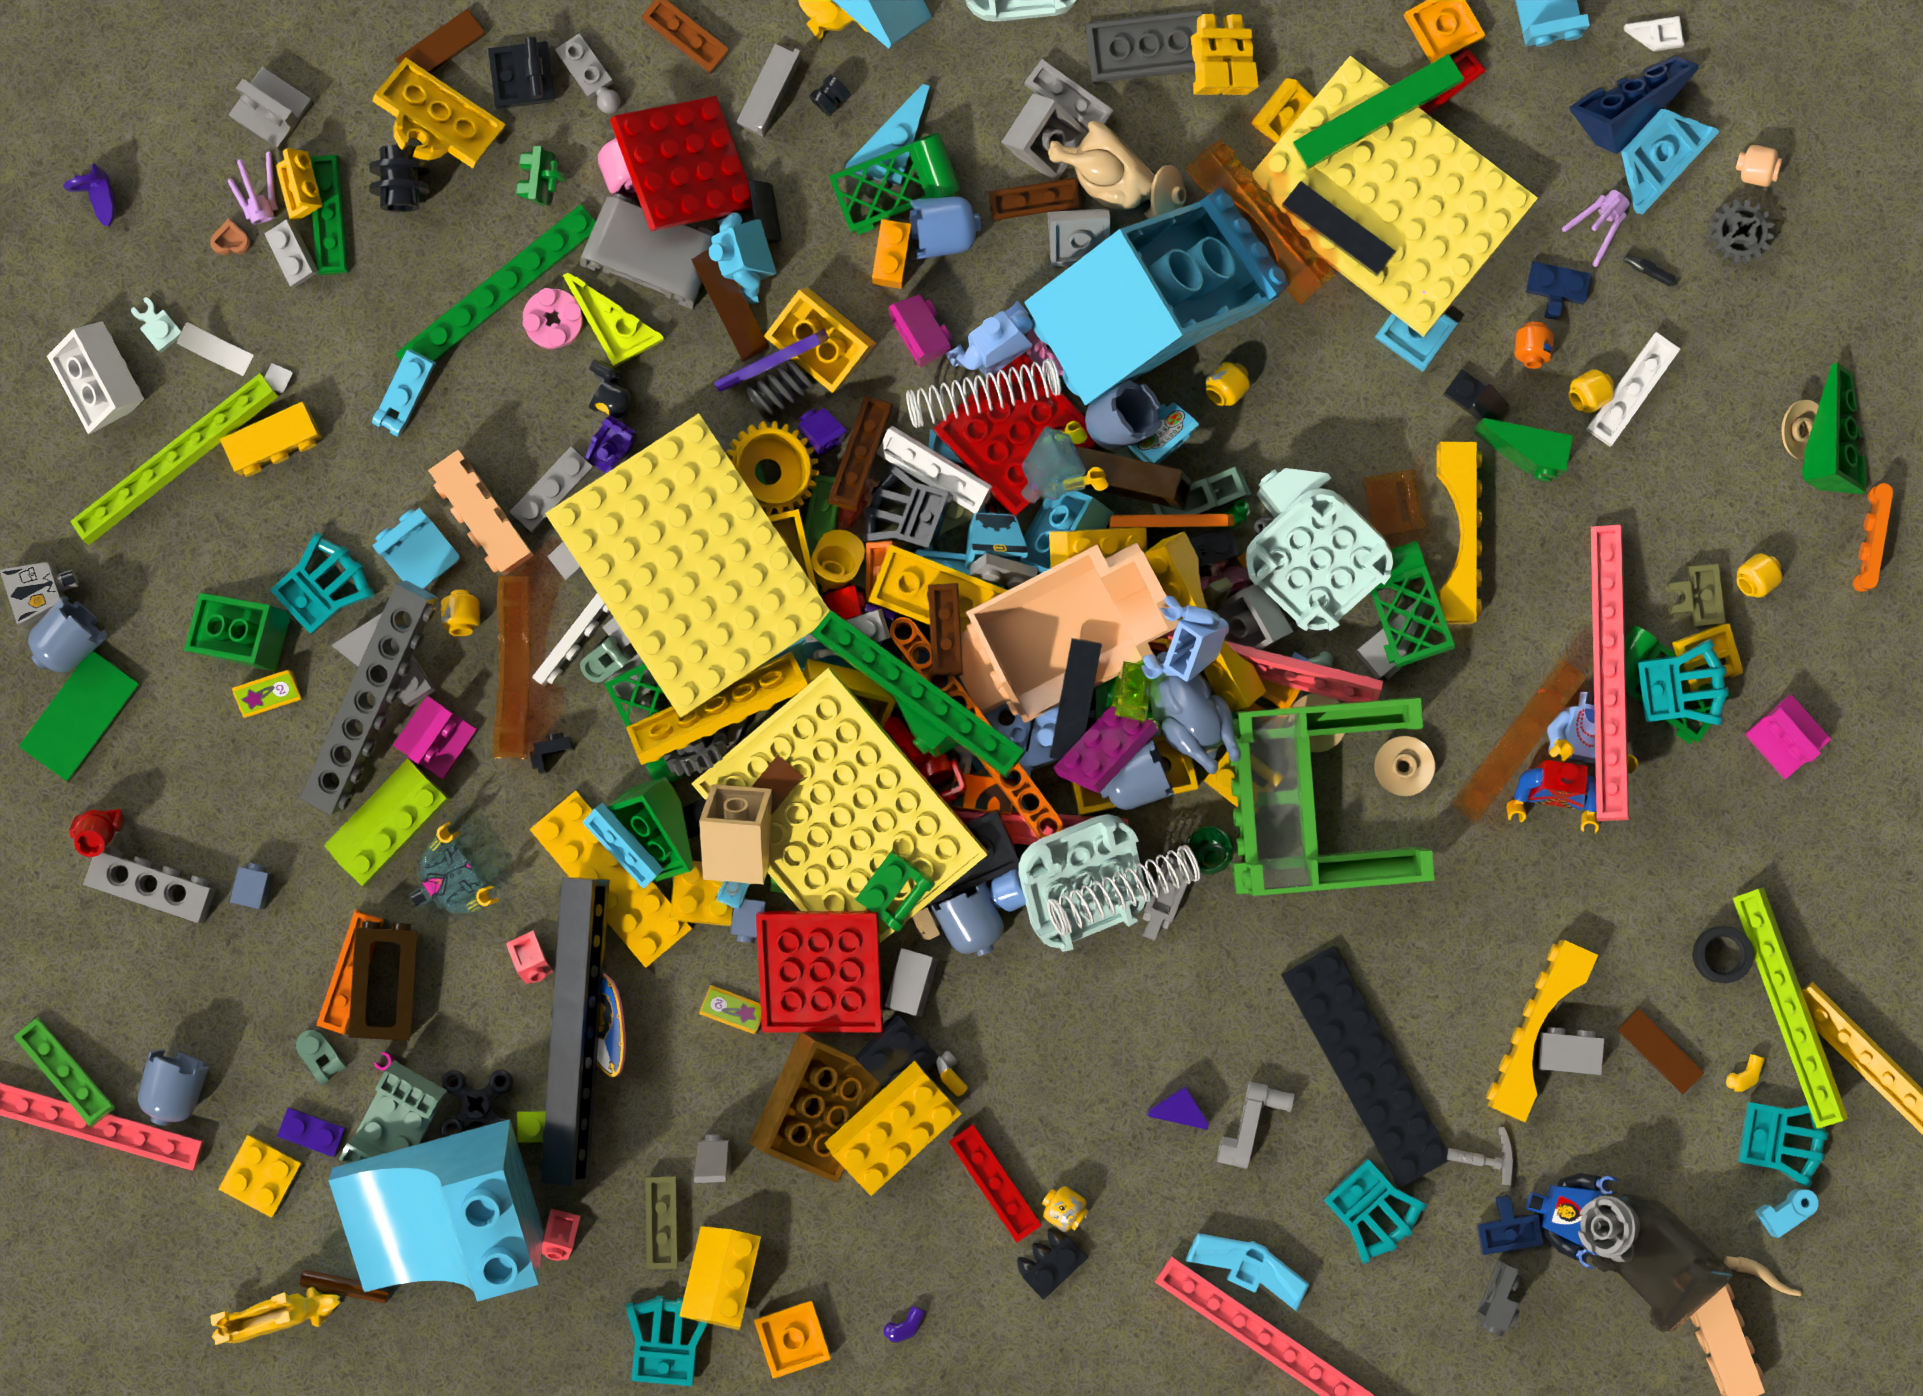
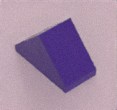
M1184 1086L1147 1109L1146 1115L1148 1117L1208 1130L1209 1123Z

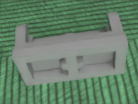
M901 948L884 1007L922 1017L939 959Z

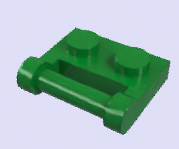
M891 850L855 900L871 912H878L879 918L885 921L890 928L900 932L905 925L904 920L924 893L931 891L935 882L905 858ZM909 878L913 879L917 884L896 912L893 913L887 909Z

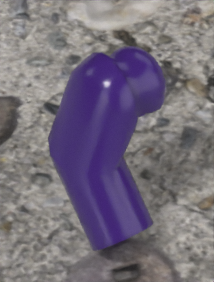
M912 1305L904 1322L898 1324L889 1322L885 1325L883 1330L884 1336L894 1343H899L913 1337L926 1311Z

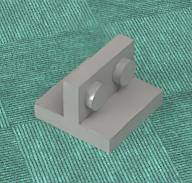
M261 67L251 83L242 78L236 87L242 96L229 113V117L280 150L313 101L264 67Z
M1107 209L1047 212L1051 267L1073 265L1110 237V213Z

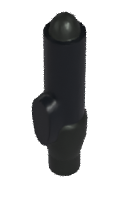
M1629 253L1626 254L1623 262L1629 264L1638 272L1644 273L1669 287L1670 285L1676 286L1678 284L1674 275L1657 267L1653 262Z

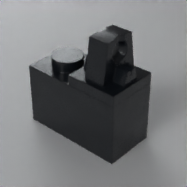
M1230 526L1189 539L1198 556L1199 571L1236 559L1239 555Z

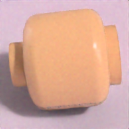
M1751 145L1746 153L1740 152L1736 170L1741 171L1743 182L1767 187L1772 181L1777 182L1783 159L1778 158L1779 155L1775 149Z

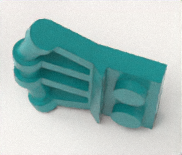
M315 532L299 564L270 589L311 635L336 615L340 609L375 596L374 590L369 588L362 570L364 566L359 561L355 562L348 555L350 551L345 546L341 547L324 539V535L319 532ZM318 549L331 555L311 574L307 572ZM337 563H340L346 571L324 590L317 581ZM353 578L358 592L334 601L331 597Z
M1712 639L1698 644L1679 656L1638 661L1646 722L1686 717L1715 725L1723 724L1724 717L1721 715L1726 697L1729 695V687H1725L1724 675L1727 674L1726 666L1722 665L1716 655ZM1700 654L1703 655L1710 667L1682 672L1679 670V665ZM1712 677V689L1682 693L1681 681ZM1713 698L1709 713L1684 708L1685 701Z
M1747 1102L1737 1162L1777 1169L1809 1189L1813 1183L1811 1178L1821 1161L1825 1160L1823 1147L1824 1141L1828 1140L1829 1133L1826 1132L1825 1127L1816 1128L1808 1104L1785 1109ZM1810 1113L1813 1130L1786 1125L1787 1118ZM1785 1133L1812 1137L1810 1151L1783 1146ZM1786 1154L1808 1158V1161L1802 1171L1798 1173L1781 1162V1155Z
M1366 1159L1323 1199L1349 1228L1362 1264L1370 1262V1258L1396 1250L1398 1248L1396 1246L1397 1243L1405 1236L1408 1238L1413 1234V1227L1421 1211L1425 1212L1427 1204L1395 1189L1369 1159ZM1389 1194L1411 1205L1404 1220L1385 1202L1384 1199ZM1377 1205L1397 1226L1389 1235L1368 1215ZM1363 1220L1381 1241L1365 1247L1357 1224Z
M656 1295V1298L634 1304V1302L625 1304L635 1339L631 1381L693 1386L697 1344L708 1323L699 1321L689 1344H681L683 1318L679 1316L684 1298L677 1297V1300L664 1299V1296ZM654 1311L651 1341H646L643 1338L638 1316ZM663 1311L675 1312L673 1343L660 1342Z

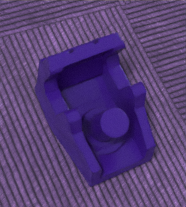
M611 415L602 421L603 425L591 438V444L585 456L586 461L605 474L620 464L638 439L635 431L631 428L627 429L625 424L620 421L618 422Z

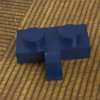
M1533 261L1530 266L1525 293L1548 297L1544 318L1556 320L1557 316H1560L1562 300L1584 305L1591 273Z
M1508 1195L1495 1197L1500 1219L1476 1223L1481 1253L1483 1255L1543 1245L1538 1214L1533 1213L1514 1217L1512 1201L1510 1197L1508 1198Z

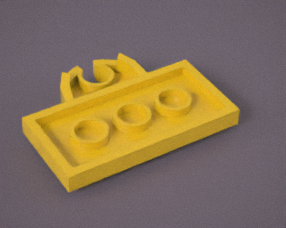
M406 57L374 94L372 100L396 117L393 133L398 146L402 150L407 147L410 138L417 139L422 143V145L416 147L412 156L417 159L433 160L449 152L471 168H474L503 132L506 125Z

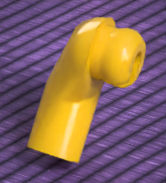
M1750 1054L1745 1071L1739 1074L1732 1072L1727 1076V1087L1734 1089L1735 1092H1743L1756 1085L1765 1058Z

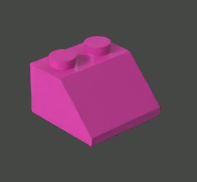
M920 294L889 306V318L919 368L950 351L951 345L949 342L953 340L946 326L943 324L939 327L934 316L937 315V312L929 299L924 301Z

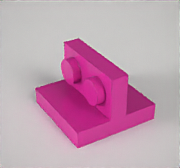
M1792 694L1783 699L1745 733L1746 737L1783 779H1787L1804 763L1811 762L1821 754L1819 750L1831 740Z
M426 696L393 746L408 755V758L417 764L424 766L440 778L445 779L478 729L429 696Z

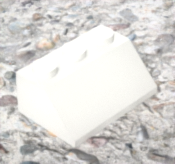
M103 321L74 328L47 356L88 434L131 413L144 400L139 386L135 383L125 360L121 357Z

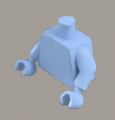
M1016 301L1005 312L1000 311L993 317L985 319L981 326L969 334V347L966 352L961 344H959L956 348L945 354L953 367L959 365L969 370L979 369L985 377L988 372L994 375L1033 346L1024 335V333H1028L1032 329V321L1026 309L1019 301Z
M1167 596L1164 600L1170 608H1160L1164 616L1170 621H1175L1181 616L1183 619L1177 624L1164 664H1160L1155 655L1149 654L1143 657L1145 665H1142L1141 668L1149 679H1155L1162 673H1165L1166 676H1179L1188 682L1218 657L1225 635L1229 632V625L1214 611L1186 605L1184 608L1180 606L1173 596Z

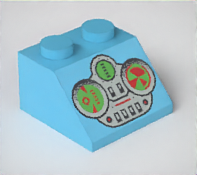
M1174 402L1168 407L1163 403L1157 409L1158 421H1161V426L1155 434L1128 446L1140 461L1160 464L1196 432L1199 423Z

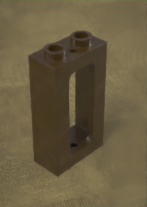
M1077 447L1079 456L1075 458V454H1072L1070 457L1073 463L1068 471L1076 478L1087 476L1088 471L1093 467H1099L1104 471L1108 487L1100 492L1185 511L1192 481L1180 469ZM1073 468L1079 471L1080 476L1076 473L1075 470H1073ZM1092 484L1081 485L1083 488L1095 490Z
M362 921V927L355 926L348 1038L410 1041L418 931L411 929V924L393 923V928H380L381 922ZM374 941L397 942L401 946L395 1025L365 1023L370 945Z

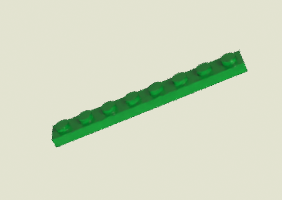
M580 204L396 352V356L402 361L406 350L412 349L434 362L439 360L589 239L595 225L594 219Z
M830 610L812 632V636L1004 777L1007 778L1025 755V751L833 611Z

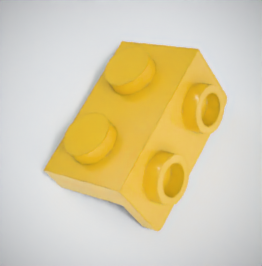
M287 148L283 151L284 160L275 166L289 219L299 221L320 208L322 202L308 151Z

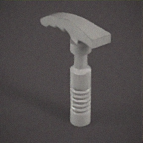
M1499 1127L1501 1144H1503L1502 1153H1504L1502 1158L1494 1157L1493 1159L1485 1157L1484 1154L1453 1148L1448 1149L1447 1160L1477 1166L1489 1165L1493 1169H1502V1185L1511 1186L1513 1168L1512 1149L1509 1136L1504 1127Z

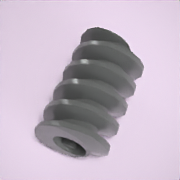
M791 360L786 361L788 371L780 366L776 368L777 378L771 373L766 374L768 384L761 380L756 381L758 391L750 386L746 388L750 402L764 421L763 412L766 411L772 416L775 415L773 405L776 404L781 409L785 408L784 398H787L792 403L795 402L794 391L804 396L803 385L806 384L811 389H814L813 384L803 369Z

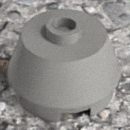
M1599 1196L1587 1203L1579 1214L1582 1215L1580 1222L1581 1231H1578L1581 1242L1589 1251L1595 1252L1602 1257L1613 1258L1622 1255L1639 1235L1640 1222L1636 1212L1616 1197Z

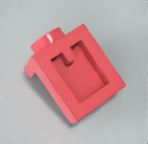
M534 931L506 943L517 974L525 984L539 982L546 975L553 972Z
M551 1208L543 1236L542 1254L555 1261L568 1260L574 1246L581 1216Z

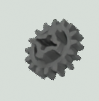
M1735 199L1731 202L1730 207L1724 204L1720 207L1721 213L1715 212L1712 215V219L1716 223H1710L1707 229L1713 231L1714 234L1710 235L1707 239L1710 242L1715 241L1717 244L1712 249L1713 252L1719 250L1723 252L1721 260H1725L1729 256L1732 257V265L1737 264L1740 259H1742L1744 265H1747L1751 262V257L1757 261L1762 257L1760 251L1766 252L1769 250L1770 246L1766 242L1774 239V235L1768 233V230L1774 226V223H1766L1765 219L1769 216V212L1759 213L1761 207L1759 203L1752 208L1750 207V200L1746 199L1740 206L1738 200ZM1740 214L1747 215L1751 218L1742 217ZM1723 223L1727 228L1726 235L1724 237L1722 234ZM1748 226L1750 227L1747 231H1745V234H1742L1740 236L1737 235L1736 237L1732 238V236L1736 233L1737 230H1740L1742 228L1745 229ZM1756 228L1759 229V239L1755 236ZM1730 246L1740 247L1742 251L1733 249Z
M721 728L715 734L701 737L691 742L687 747L675 749L663 755L671 773L676 772L677 776H680L686 772L687 776H690L696 770L698 773H702L703 770L714 767L713 762L721 761L723 759L721 754L728 753L727 746L730 743Z

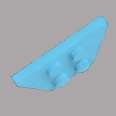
M1661 109L1621 151L1634 211L1643 215L1719 133V130L1699 123L1696 120L1683 117L1675 112Z

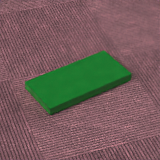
M93 651L77 666L18 747L62 779L70 782L141 684L96 651Z

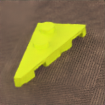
M569 273L563 275L613 367L619 366L664 341L663 336L659 332L654 331L609 298L589 287L578 277Z

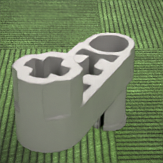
M1250 1081L1237 1138L1222 1136L1217 1154V1162L1247 1169L1261 1108L1263 1109L1264 1106L1291 1112L1294 1093L1282 1092L1268 1088L1267 1084Z

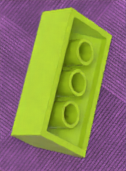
M407 758L324 846L339 865L361 886L368 887L452 799Z

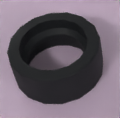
M1717 926L1709 928L1699 935L1693 946L1692 957L1694 965L1701 976L1711 982L1731 983L1747 975L1753 965L1754 951L1752 943L1745 933L1735 927ZM1728 937L1739 946L1741 953L1740 961L1737 967L1729 972H1717L1707 963L1705 956L1706 948L1715 938Z

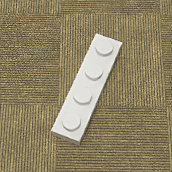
M1655 332L1615 387L1613 400L1598 411L1586 430L1611 447L1680 351V348Z
M894 426L888 428L877 451L879 456L925 484L949 491L953 495V501L973 513L981 512L993 486Z
M598 593L532 678L545 687L547 683L552 685L556 682L563 672L560 669L561 665L566 659L571 661L581 649L578 643L585 635L590 637L600 624L596 620L602 612H610Z

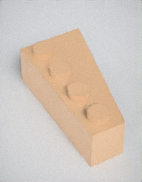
M459 450L428 470L436 481L433 486L443 500L448 498L454 506L450 510L460 524L465 522L471 530L467 535L476 548L482 546L488 554L484 559L494 573L499 570L505 576L534 556L467 458Z
M1706 1265L1672 1279L1676 1289H1679L1688 1299L1687 1302L1683 1303V1306L1693 1324L1700 1328L1695 1334L1704 1352L1711 1354L1706 1360L1721 1395L1758 1396L1765 1393L1761 1381L1765 1380L1759 1364H1754L1751 1354H1754L1755 1350L1749 1337H1744L1741 1328L1745 1326V1323L1738 1309L1734 1310L1731 1300H1734L1735 1297L1728 1282L1723 1283Z

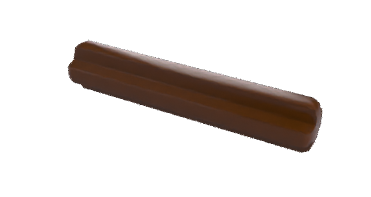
M304 1270L300 1277V1286L305 1288L314 1287L320 1291L383 1304L388 1302L390 1297V1288L388 1286L364 1292L361 1281L309 1270Z

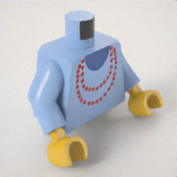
M1580 692L1578 707L1562 708L1547 726L1550 740L1548 754L1552 757H1562V761L1569 758L1596 764L1594 693ZM1628 754V773L1632 774L1638 766V760L1635 756Z

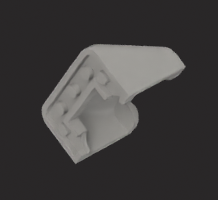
M614 193L613 197L607 196L580 258V266L595 271V268L600 269L603 266L604 273H613L665 294L664 297L669 299L674 294L673 298L679 301L678 305L692 310L703 282L691 259L710 248L712 245L711 239L715 233L706 228L698 227L695 230L685 225L650 232L642 208L630 204L631 199L621 194Z

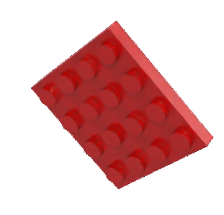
M717 96L614 115L610 119L650 232L753 209L749 183Z
M1023 353L1001 370L1008 377L1010 368L1014 367L1020 376L1022 364L1026 365L1031 372L1033 362ZM1034 365V380L1038 400H1035L1031 380L1026 369L1023 367V386L1027 402L1024 403L1019 381L1012 370L1011 382L1015 398V406H1013L1008 385L1003 374L1000 372V388L1004 408H1001L996 386L992 377H990L989 394L993 407L992 411L989 409L987 396L983 385H981L977 389L981 414L978 413L976 400L972 393L967 398L969 416H967L964 402H962L957 407L958 419L955 418L953 410L947 416V421L943 419L933 429L976 477L993 486L991 493L1015 517L1035 500L1032 494L1038 486L1043 492L1049 487L1048 482L1051 481L1049 479L1052 478L1053 472L1067 471L1065 467L1069 464L1071 455L1076 453L1077 447L1091 449L1096 445L1086 429L1085 417L1062 393L1060 396L1053 395L1047 377L1046 382L1050 397H1046L1043 379L1036 365ZM995 373L994 377L997 381V373ZM1071 421L1078 422L1088 436L1080 444H1074L1070 441V438L1048 447L1044 444V440L1065 431L1066 425ZM1069 446V448H1067V449H1068V450H1067V451H1068V457L1066 458V456H1067L1066 447ZM1058 460H1060L1055 467L1052 466L1053 464L1055 465ZM1063 472L1054 473L1053 478L1057 475L1063 474Z
M757 912L756 928L762 1032L883 1031L878 912Z

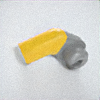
M945 1051L941 1057H938L936 1065L942 1082L959 1097L966 1092L968 1086L951 1069L952 1066L957 1064L956 1057L950 1051Z

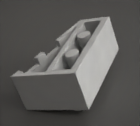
M382 613L331 646L355 665L359 666ZM392 639L391 647L398 653L400 649L397 640ZM413 654L410 658L413 662L411 669L405 677L401 678L398 685L400 693L397 697L410 707L436 691ZM380 666L379 674L386 680L387 670Z

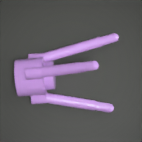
M270 151L266 153L268 200H266L265 195L256 196L242 159H239L237 163L250 197L247 200L248 204L234 180L230 178L228 183L242 206L246 219H250L253 225L274 219L273 212L277 211L278 207L275 201L272 153Z
M1611 190L1606 197L1601 195L1594 204L1563 226L1562 231L1567 232L1598 208H1600L1598 212L1601 216L1592 226L1593 231H1596L1605 220L1610 222L1614 220L1593 262V266L1597 267L1620 223L1627 216L1624 211L1630 203L1623 194L1616 190Z

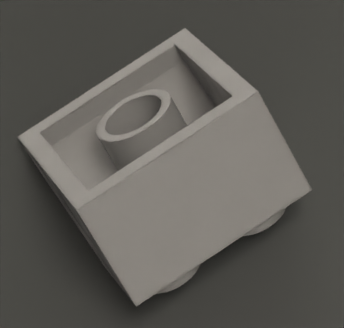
M1033 93L1001 143L1017 158L1053 181H1057L1069 164L1050 161V156H1048L1050 143L1058 141L1063 146L1077 148L1088 134V131L1057 101Z
M1253 584L1225 600L1218 613L1219 617L1224 619L1229 625V632L1225 635V641L1250 646L1255 649L1263 650L1293 632L1277 602L1258 584L1256 586Z

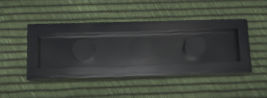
M1301 181L1282 203L1284 209L1376 277H1378L1396 254L1394 249Z
M1071 637L1050 749V758L1061 760L1086 732L1102 647L1100 642Z

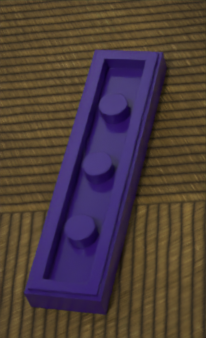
M824 328L715 381L714 384L718 392L727 390L826 342L829 338Z

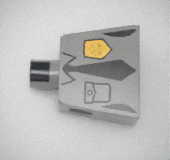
M49 562L0 570L16 623L23 627L30 626L39 621L61 597L65 596L64 591L79 586L77 575L73 569L58 574L56 566Z

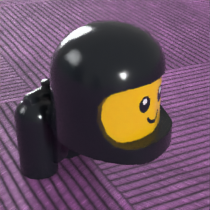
M594 359L589 370L594 372V376L601 383L594 393L589 409L595 412L601 410L609 416L621 418L626 415L632 405V395L626 387L616 382L622 379L619 369L601 360Z

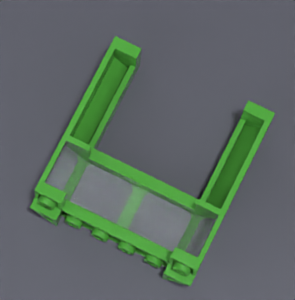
M1410 697L1231 712L1235 738L1241 751L1239 761L1233 762L1229 758L1230 766H1235L1236 777L1231 778V791L1233 796H1237L1238 808L1233 809L1234 825L1239 826L1240 838H1236L1235 842L1236 853L1238 857L1242 856V861L1230 862L1236 894L1249 893L1252 896L1435 881L1432 850L1422 846L1318 855L1309 736L1403 728L1423 729L1421 698Z

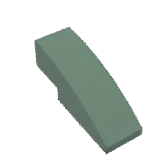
M1233 467L1210 478H1204L1191 484L1185 511L1153 503L1152 505L1156 515L1205 514L1251 495L1241 468Z

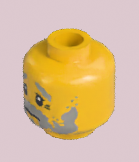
M1223 362L1206 379V394L1212 402L1219 406H1232L1236 404L1250 388L1248 371L1239 363Z
M467 590L452 591L451 595L446 596L441 601L442 627L453 636H468L472 634L473 630L480 625L479 600L475 596L470 595Z
M1062 1186L1057 1192L1051 1189L1042 1202L1046 1206L1043 1213L1044 1218L1063 1232H1067L1071 1228L1075 1231L1089 1211L1085 1208L1087 1204L1086 1199L1068 1186Z

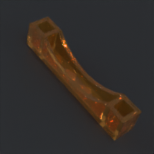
M1221 139L1206 147L1185 168L1204 192L1212 193L1222 187L1230 195L1233 202L1245 210L1258 223L1275 252L1279 268L1283 270L1287 281L1290 283V286L1286 289L1299 305L1313 297L1336 276L1328 262L1317 254L1312 248L1310 241L1301 235L1292 224L1290 217L1279 209L1274 203L1272 196L1253 178L1252 172L1241 164L1234 155L1233 150Z
M498 576L499 664L493 731V758L528 760L532 579L528 576Z
M1564 659L1557 661L1536 688L1517 718L1487 757L1466 780L1449 805L1470 821H1478L1547 731L1548 726L1556 719L1587 677Z

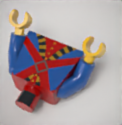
M1545 760L1536 768L1526 770L1520 776L1514 793L1515 800H1511L1506 806L1508 820H1511L1513 814L1519 813V822H1524L1526 819L1524 802L1579 810L1585 809L1586 811L1581 816V830L1584 832V825L1591 823L1595 825L1596 833L1599 830L1596 812V780L1591 775H1587L1588 767L1585 765Z

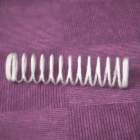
M1052 358L1045 359L1042 369L1037 362H1033L1031 372L1026 365L1022 364L1020 376L1014 367L1010 368L1008 377L1000 369L997 373V381L994 375L988 372L986 384L980 375H976L974 386L971 380L965 377L963 390L959 382L954 380L951 388L952 394L944 382L940 386V395L936 387L931 385L929 388V399L922 388L918 390L917 400L914 392L911 389L910 391L907 390V405L912 424L915 428L924 426L920 391H922L926 399L932 423H936L932 406V388L937 395L944 421H947L943 399V385L951 399L955 418L958 419L954 392L955 383L962 395L966 414L969 416L966 380L973 391L978 413L981 414L977 390L978 378L985 390L989 409L992 411L993 407L989 394V375L996 386L1001 408H1004L1000 388V372L1003 374L1008 385L1012 405L1015 406L1011 382L1012 370L1017 376L1023 401L1026 403L1027 398L1023 386V367L1026 369L1031 380L1035 400H1038V394L1034 380V365L1040 371L1046 397L1049 398L1050 394L1046 382L1045 365L1053 395L1060 396L1061 384L1055 361Z
M1183 844V846H1179L1177 853L1169 850L1166 857L1158 855L1156 862L1147 859L1145 867L1137 863L1134 871L1126 868L1124 876L1121 873L1115 872L1113 880L1105 876L1102 884L1094 881L1091 889L1083 885L1081 894L1076 890H1072L1070 898L1067 895L1061 894L1059 902L1053 898L1048 900L1047 908L1054 927L1062 936L1067 935L1068 932L1072 933L1070 920L1062 907V897H1065L1071 904L1076 923L1081 929L1083 928L1081 916L1073 903V893H1076L1081 898L1087 919L1091 924L1094 923L1092 912L1084 899V888L1088 889L1092 894L1097 913L1104 920L1103 908L1094 892L1095 884H1098L1103 890L1108 909L1112 915H1115L1114 904L1105 889L1106 879L1113 884L1118 903L1122 910L1126 911L1125 900L1116 885V875H1119L1124 880L1128 897L1131 903L1137 906L1136 896L1126 878L1127 871L1132 872L1135 876L1138 891L1142 899L1147 902V892L1137 875L1138 866L1144 869L1149 887L1153 895L1158 898L1159 892L1153 877L1148 871V862H1152L1155 865L1161 886L1166 893H1169L1168 882L1158 864L1160 857L1167 862L1170 878L1174 886L1179 889V878L1169 862L1170 853L1177 857L1179 869L1187 884L1190 885L1191 881H1199L1200 869L1192 850ZM1185 852L1192 863L1195 876L1187 863ZM1054 908H1055V910H1056V912H1057V914H1058V916H1059L1061 925L1059 924V921H1058V919H1057V917H1056Z

